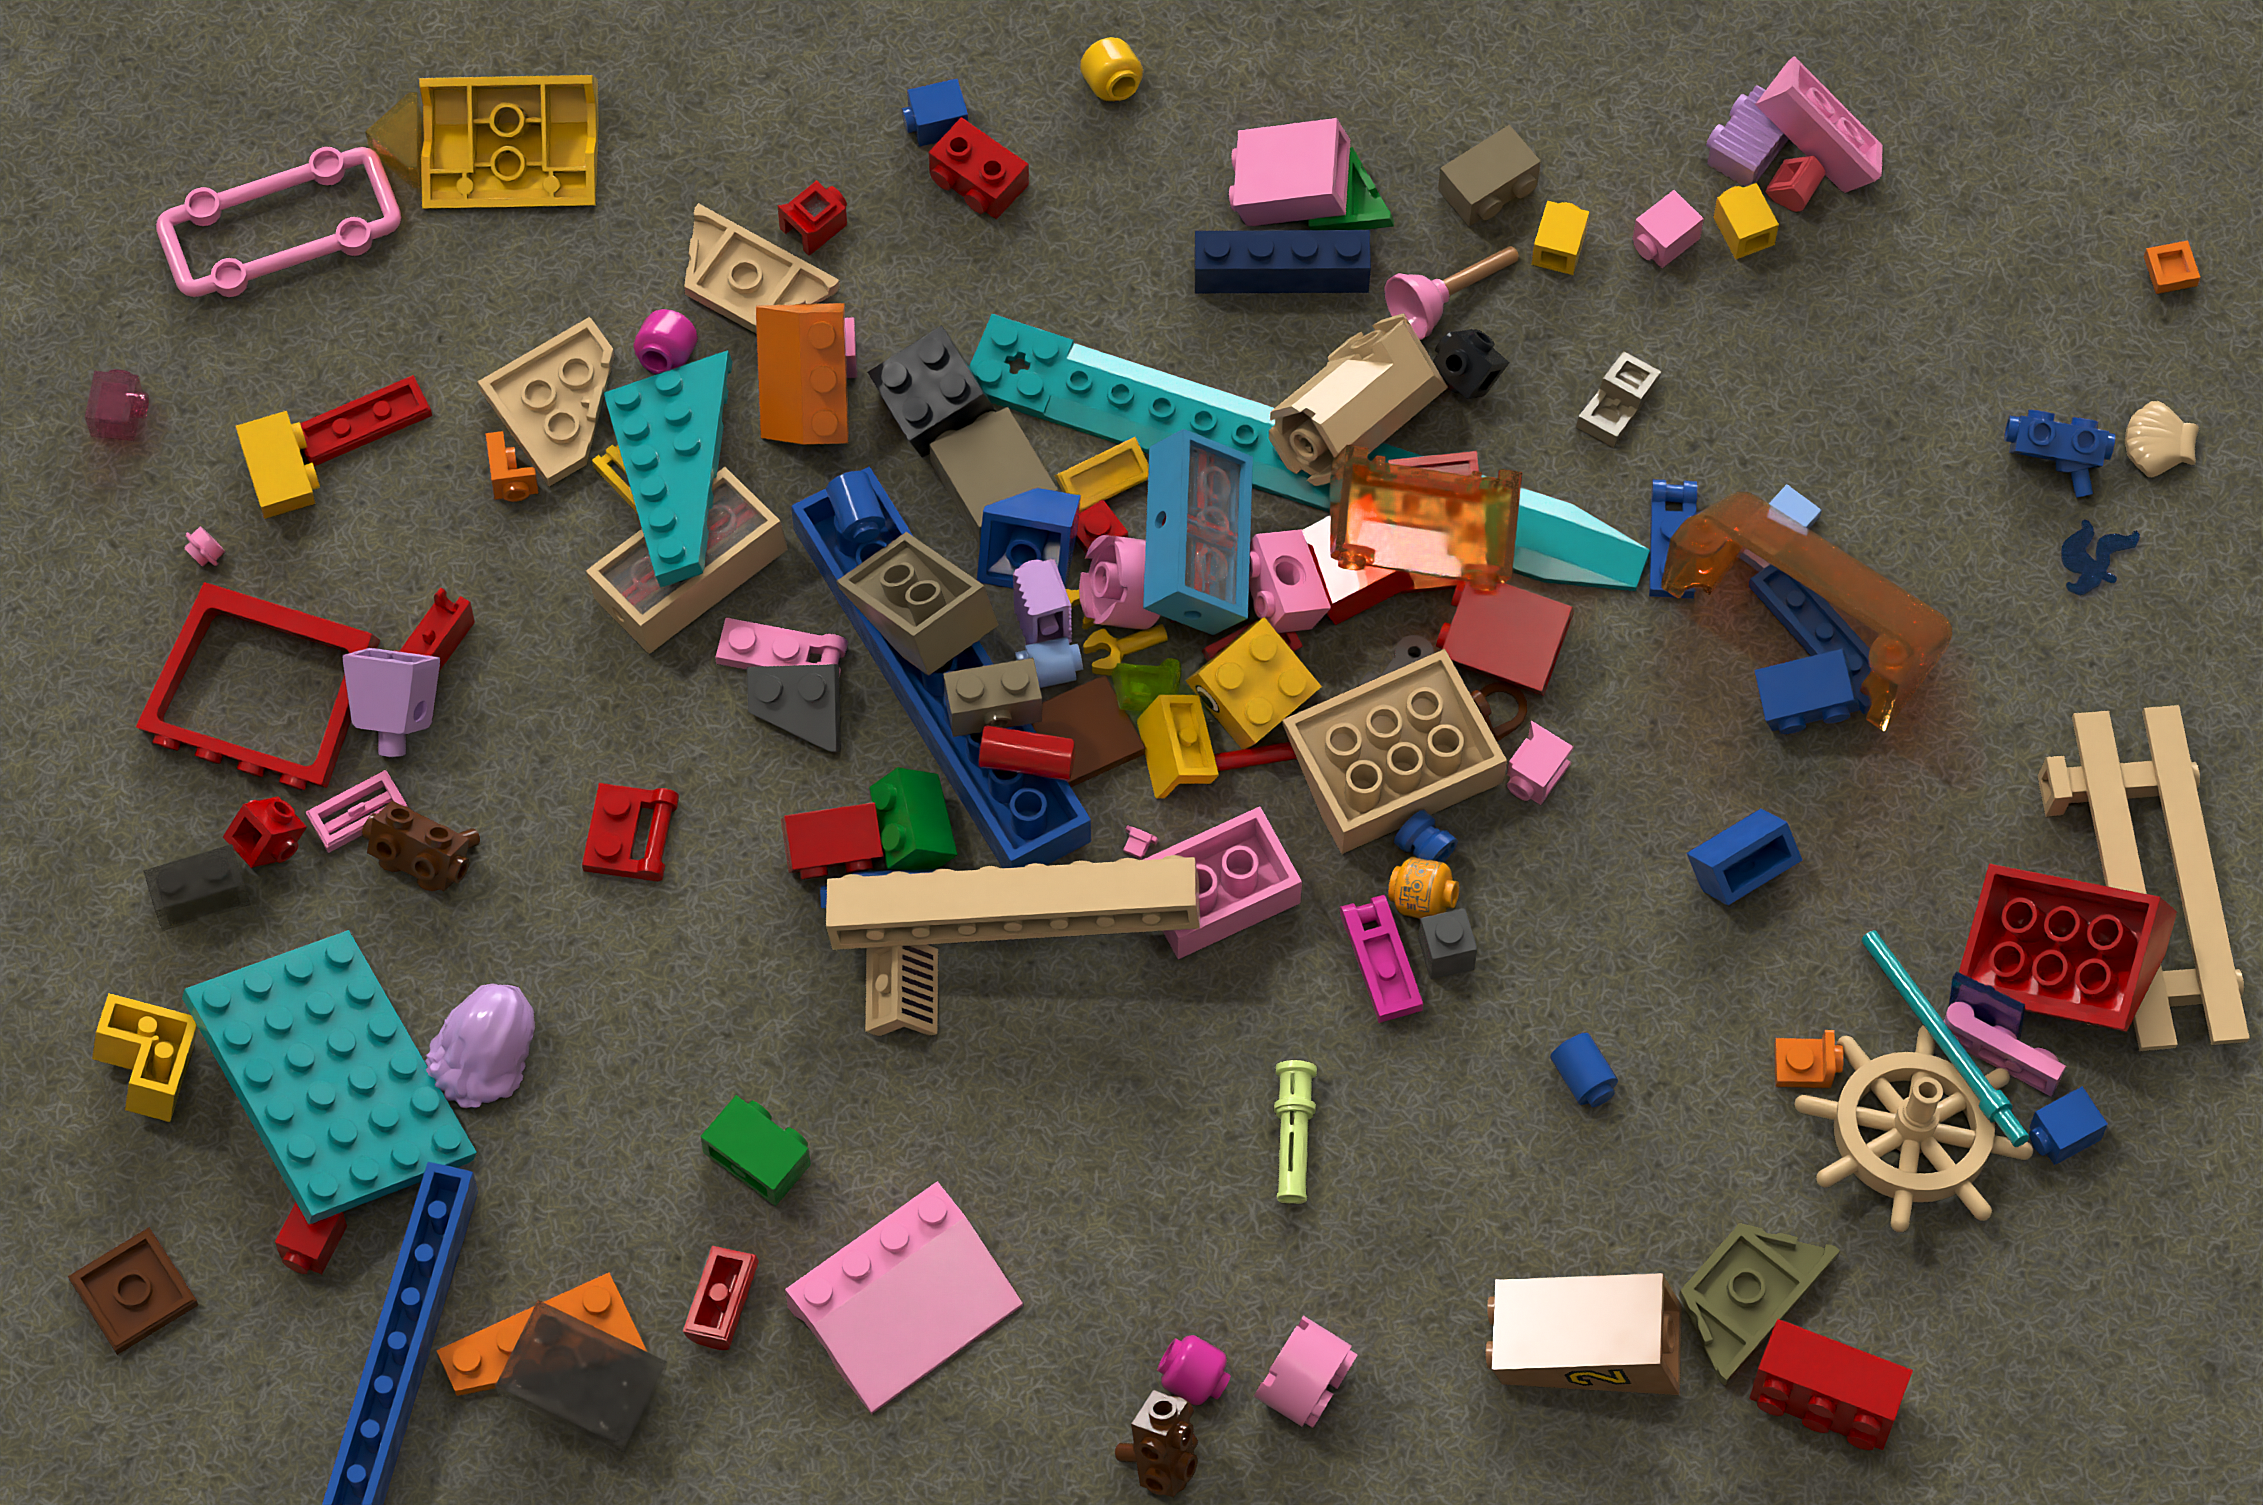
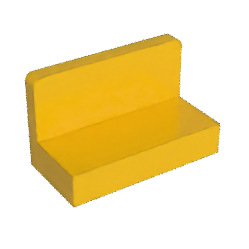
M1159 695L1137 719L1141 741L1145 747V758L1155 798L1165 799L1178 784H1211L1219 774L1200 696Z

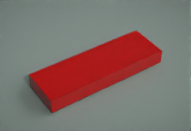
M414 375L300 423L307 444V448L302 449L308 463H313L315 467L431 417L432 411Z

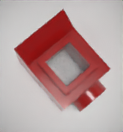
M816 180L788 204L778 205L780 229L785 234L793 228L802 234L803 251L810 256L847 226V202L838 189L833 186L826 189Z

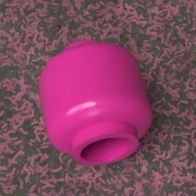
M661 309L652 312L646 317L636 335L633 346L635 355L642 366L652 373L660 374L686 365L696 346L698 337L695 327L683 314L674 310Z
M1194 1335L1186 1336L1181 1341L1175 1338L1168 1346L1157 1368V1371L1162 1374V1387L1195 1406L1203 1404L1209 1396L1217 1400L1225 1390L1231 1377L1230 1374L1224 1371L1227 1363L1226 1354Z

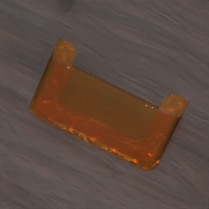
M1740 491L1732 493L1686 519L1670 538L1661 588L1680 599L1685 590L1694 587L1703 588V591L1710 595L1747 548L1869 626L1880 635L1869 651L1868 664L1872 671L1861 684L1860 692L1870 699V709L1866 720L1884 732L1925 680L1950 644L1952 626L1943 614L1752 493Z

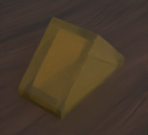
M417 92L406 94L365 131L368 147L377 153L384 165L412 188H421L422 113Z

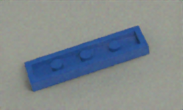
M1785 554L1750 578L1749 588L1811 656L1843 648L1849 659L1859 708L1863 714L1870 711L1899 689V680Z

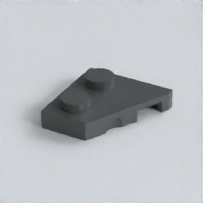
M839 665L747 667L749 713L828 751H841Z

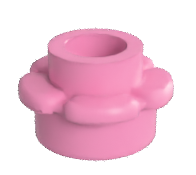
M201 526L192 534L186 533V537L190 542L184 547L185 550L202 567L208 561L217 566L219 563L216 560L225 552L218 542Z

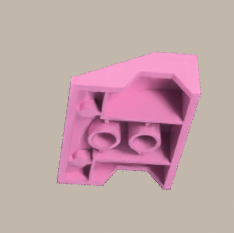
M938 1181L785 1289L789 1310L809 1327L826 1349L837 1371L871 1414L1023 1306L1017 1293L966 1216Z

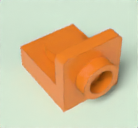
M503 431L485 433L494 499L504 498L507 501L517 502L528 498L531 494H538L535 468L517 469L515 448H505Z
M1824 1030L1822 1039H1775L1776 1087L1831 1088L1835 1073H1842L1843 1046L1835 1045L1834 1030Z

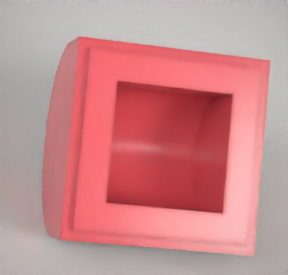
M1815 156L1785 159L1765 192L1774 202L1794 212L1802 211L1823 180L1825 169Z

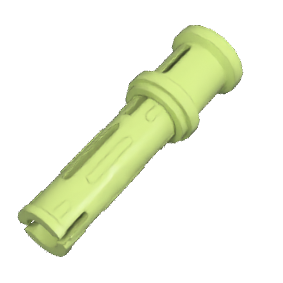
M1289 1060L1276 1065V1075L1280 1077L1279 1100L1274 1104V1112L1281 1119L1277 1199L1281 1203L1301 1204L1307 1201L1308 1120L1313 1118V1114H1315L1316 1104L1311 1101L1312 1078L1317 1075V1066L1306 1061Z

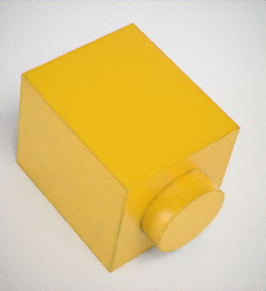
M1757 183L1743 188L1741 186L1732 187L1717 197L1713 218L1735 260L1775 245L1779 224Z
M1547 201L1535 239L1531 265L1574 275L1587 232L1590 211L1582 210L1572 203Z

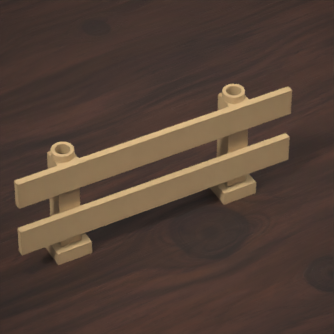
M2179 705L2143 709L2142 714L2152 761L2130 763L2119 762L2109 711L2074 713L2072 721L2082 766L2066 767L2064 756L2046 757L2038 774L2045 816L2064 815L2069 803L2089 802L2106 886L2147 894L2127 799L2160 796L2196 968L2162 971V966L2160 965L2133 1019L2139 1051L2176 1048L2178 1044L2170 1007L2203 1004L2211 1045L2248 1042L2250 1038L2241 1000L2244 992L2243 976L2241 971L2234 967L2197 792L2200 783L2199 768L2197 763L2191 762Z

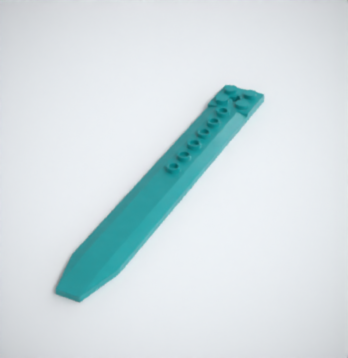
M991 314L969 366L993 404L1008 407L1009 409L1117 444L1136 437L1142 452L1149 454L1150 446L1182 429H1186L1252 456V488L1334 514L1370 496L1382 512L1393 534H1395L1388 460L1422 456L1381 443L1337 481L1314 486L1306 481L1312 475L1304 470L1295 474L1287 469L1270 442L1269 429L1275 425V419L1270 420V412L1274 409L1273 407L1075 344L1073 339L995 314ZM1017 358L1025 360V365L1029 366L1028 370L1020 369L1018 374L1010 372V365L1007 364L1009 361H1015ZM1479 474L1489 565L1544 583L1636 591L1650 553L1648 548L1571 503Z

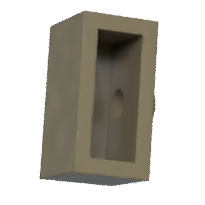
M1509 124L1442 166L1439 174L1438 191L1465 223L1471 226L1480 219H1491L1502 209L1504 204L1515 197L1523 198L1530 194L1538 184L1541 161Z
M1034 658L943 673L945 700L953 737L983 732L984 727H987V725L1008 728L1042 722V696Z

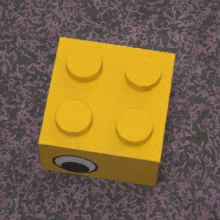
M1265 617L1250 625L1186 680L1190 688L1196 695L1200 696V700L1242 749L1256 744L1322 687Z

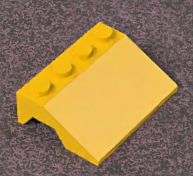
M593 75L419 78L424 126V142L421 154L422 209L596 206L599 126L598 79Z

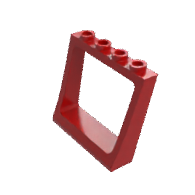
M204 582L138 720L136 728L153 734L152 743L174 751H178L182 743L197 748L194 756L203 760L221 764L224 756L239 761L237 770L263 777L265 769L281 774L279 783L305 791L307 783L327 788L351 722L345 674L317 758L309 766H303L165 723L164 715L211 622L218 615L234 617L348 653L367 648L377 649L380 639L366 631Z

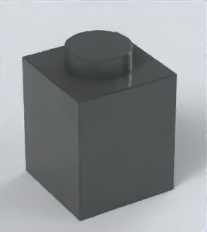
M1465 908L1420 919L1418 940L1430 980L1475 969L1477 946Z

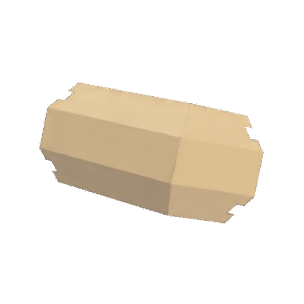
M1404 313L1372 325L1375 331L1365 336L1362 332H1359L1349 338L1328 356L1329 362H1327V366L1270 412V420L1275 419V425L1269 429L1270 442L1286 468L1295 474L1304 470L1312 475L1306 481L1314 486L1335 482L1448 388Z

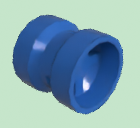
M1423 809L1415 813L1400 828L1394 838V843L1405 853L1413 852L1416 858L1444 862L1455 850L1458 840L1447 830L1440 831L1438 828H1435V819Z

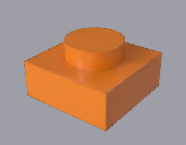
M2188 240L2146 248L2144 260L2156 294L2198 286L2200 275Z

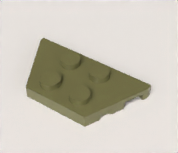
M1739 1223L1683 1286L1679 1297L1720 1383L1724 1386L1727 1385L1772 1333L1777 1318L1783 1320L1838 1258L1840 1250L1837 1247L1826 1244L1825 1248L1806 1244L1798 1242V1237L1783 1233L1769 1234L1763 1231L1762 1228Z

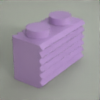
M1758 85L1754 87L1749 96L1741 94L1730 111V121L1727 122L1725 127L1718 124L1706 143V146L1710 148L1707 164L1745 187L1758 181L1789 140L1755 105L1766 91Z
M1031 560L1022 564L1013 574L1014 613L1017 614V621L1020 622V628L1023 630L1025 644L1029 645L1067 637L1069 643H1071V603L1055 560Z

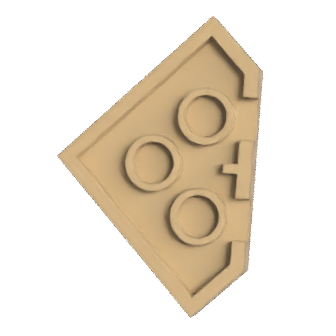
M590 317L478 381L479 390L549 487L587 465L604 399V392L606 391L614 360L612 346Z

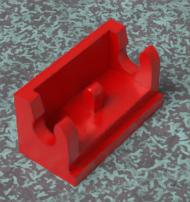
M439 588L435 593L434 604L400 651L394 650L397 652L440 657L439 672L475 623L471 602L460 596L453 603L447 598V592L443 588Z

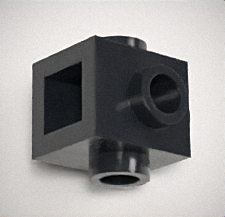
M1477 329L1455 331L1446 334L1436 346L1435 352L1438 354L1433 360L1434 365L1448 386L1447 389L1454 393H1461L1466 399L1484 397L1510 362L1493 348L1495 345L1494 341Z

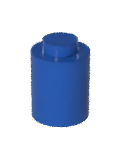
M851 471L831 480L826 487V492L843 537L856 543H866L878 537L886 521L868 474L863 471Z
M1581 1033L1566 1040L1551 1053V1061L1579 1105L1589 1103L1591 1107H1597L1614 1096L1615 1091L1613 1088L1617 1085L1618 1078L1589 1033Z

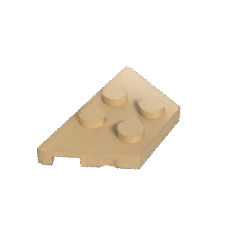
M698 203L695 207L693 235L689 247V265L686 269L684 284L686 296L757 334L756 306L817 304L836 294L840 289L837 278Z

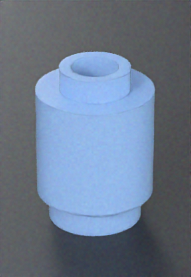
M1067 637L1025 645V650L1015 652L1016 661L1034 658L1040 688L1076 681L1075 671L1083 670L1078 643L1069 645Z

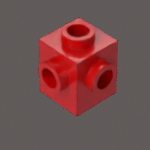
M277 796L259 801L252 800L243 804L224 833L223 838L253 868L274 862L282 863L291 858L299 847L297 842L307 826L298 818L292 806Z

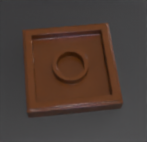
M1106 675L1042 702V722L1031 723L1038 734L1070 738L1075 742L1076 756L1070 781H1067L1070 787L1145 755V747Z
M150 1227L68 1276L71 1284L117 1355L198 1306L196 1298Z

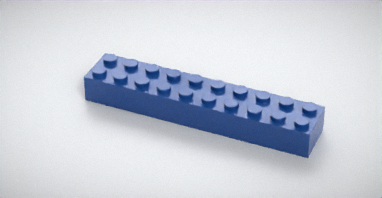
M870 466L861 471L868 474L886 521L885 526L880 530V534L874 540L866 543H856L843 537L826 488L792 505L793 529L1001 867L1018 868L1033 863L1048 865L1090 843L1091 819L1066 780L979 767L983 732L953 737L945 700L943 673L994 665L979 641L973 643L928 676L904 659L839 589L836 582L838 579L905 532L912 535ZM1031 724L1007 728L1036 733Z

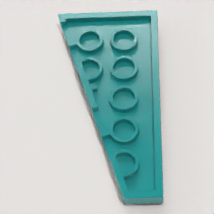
M728 350L604 392L627 478L660 588L703 574L709 536L707 520L709 509H712L714 500L712 484L713 478H717L724 428L722 413L724 404H727L729 392L726 386L727 377L732 371L733 364Z

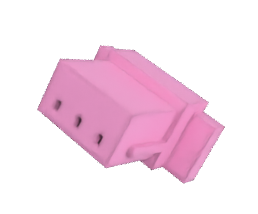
M1127 825L1126 832L1129 833V838L1123 851L1142 859L1150 844H1157L1158 838L1147 831Z

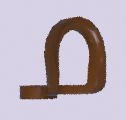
M1494 682L1483 687L1480 691L1474 690L1470 693L1497 742L1523 724L1527 715V701L1524 694L1516 686L1506 682ZM1496 692L1510 694L1516 699L1518 713L1511 721L1493 728L1489 719V715L1492 712L1486 697Z

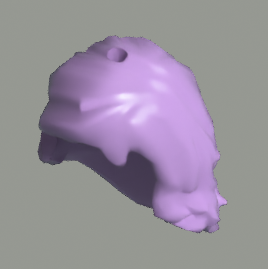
M498 984L479 986L451 1011L447 1019H445L439 1034L431 1040L430 1051L426 1055L427 1059L425 1060L428 1067L426 1071L429 1076L436 1080L435 1086L444 1091L447 1101L455 1100L460 1107L466 1109L470 1107L477 1108L482 1103H490L500 1097L508 1098L512 1096L513 1091L520 1087V1082L523 1080L522 1072L526 1067L524 1061L529 1055V1045L535 1030L533 1008L519 987Z

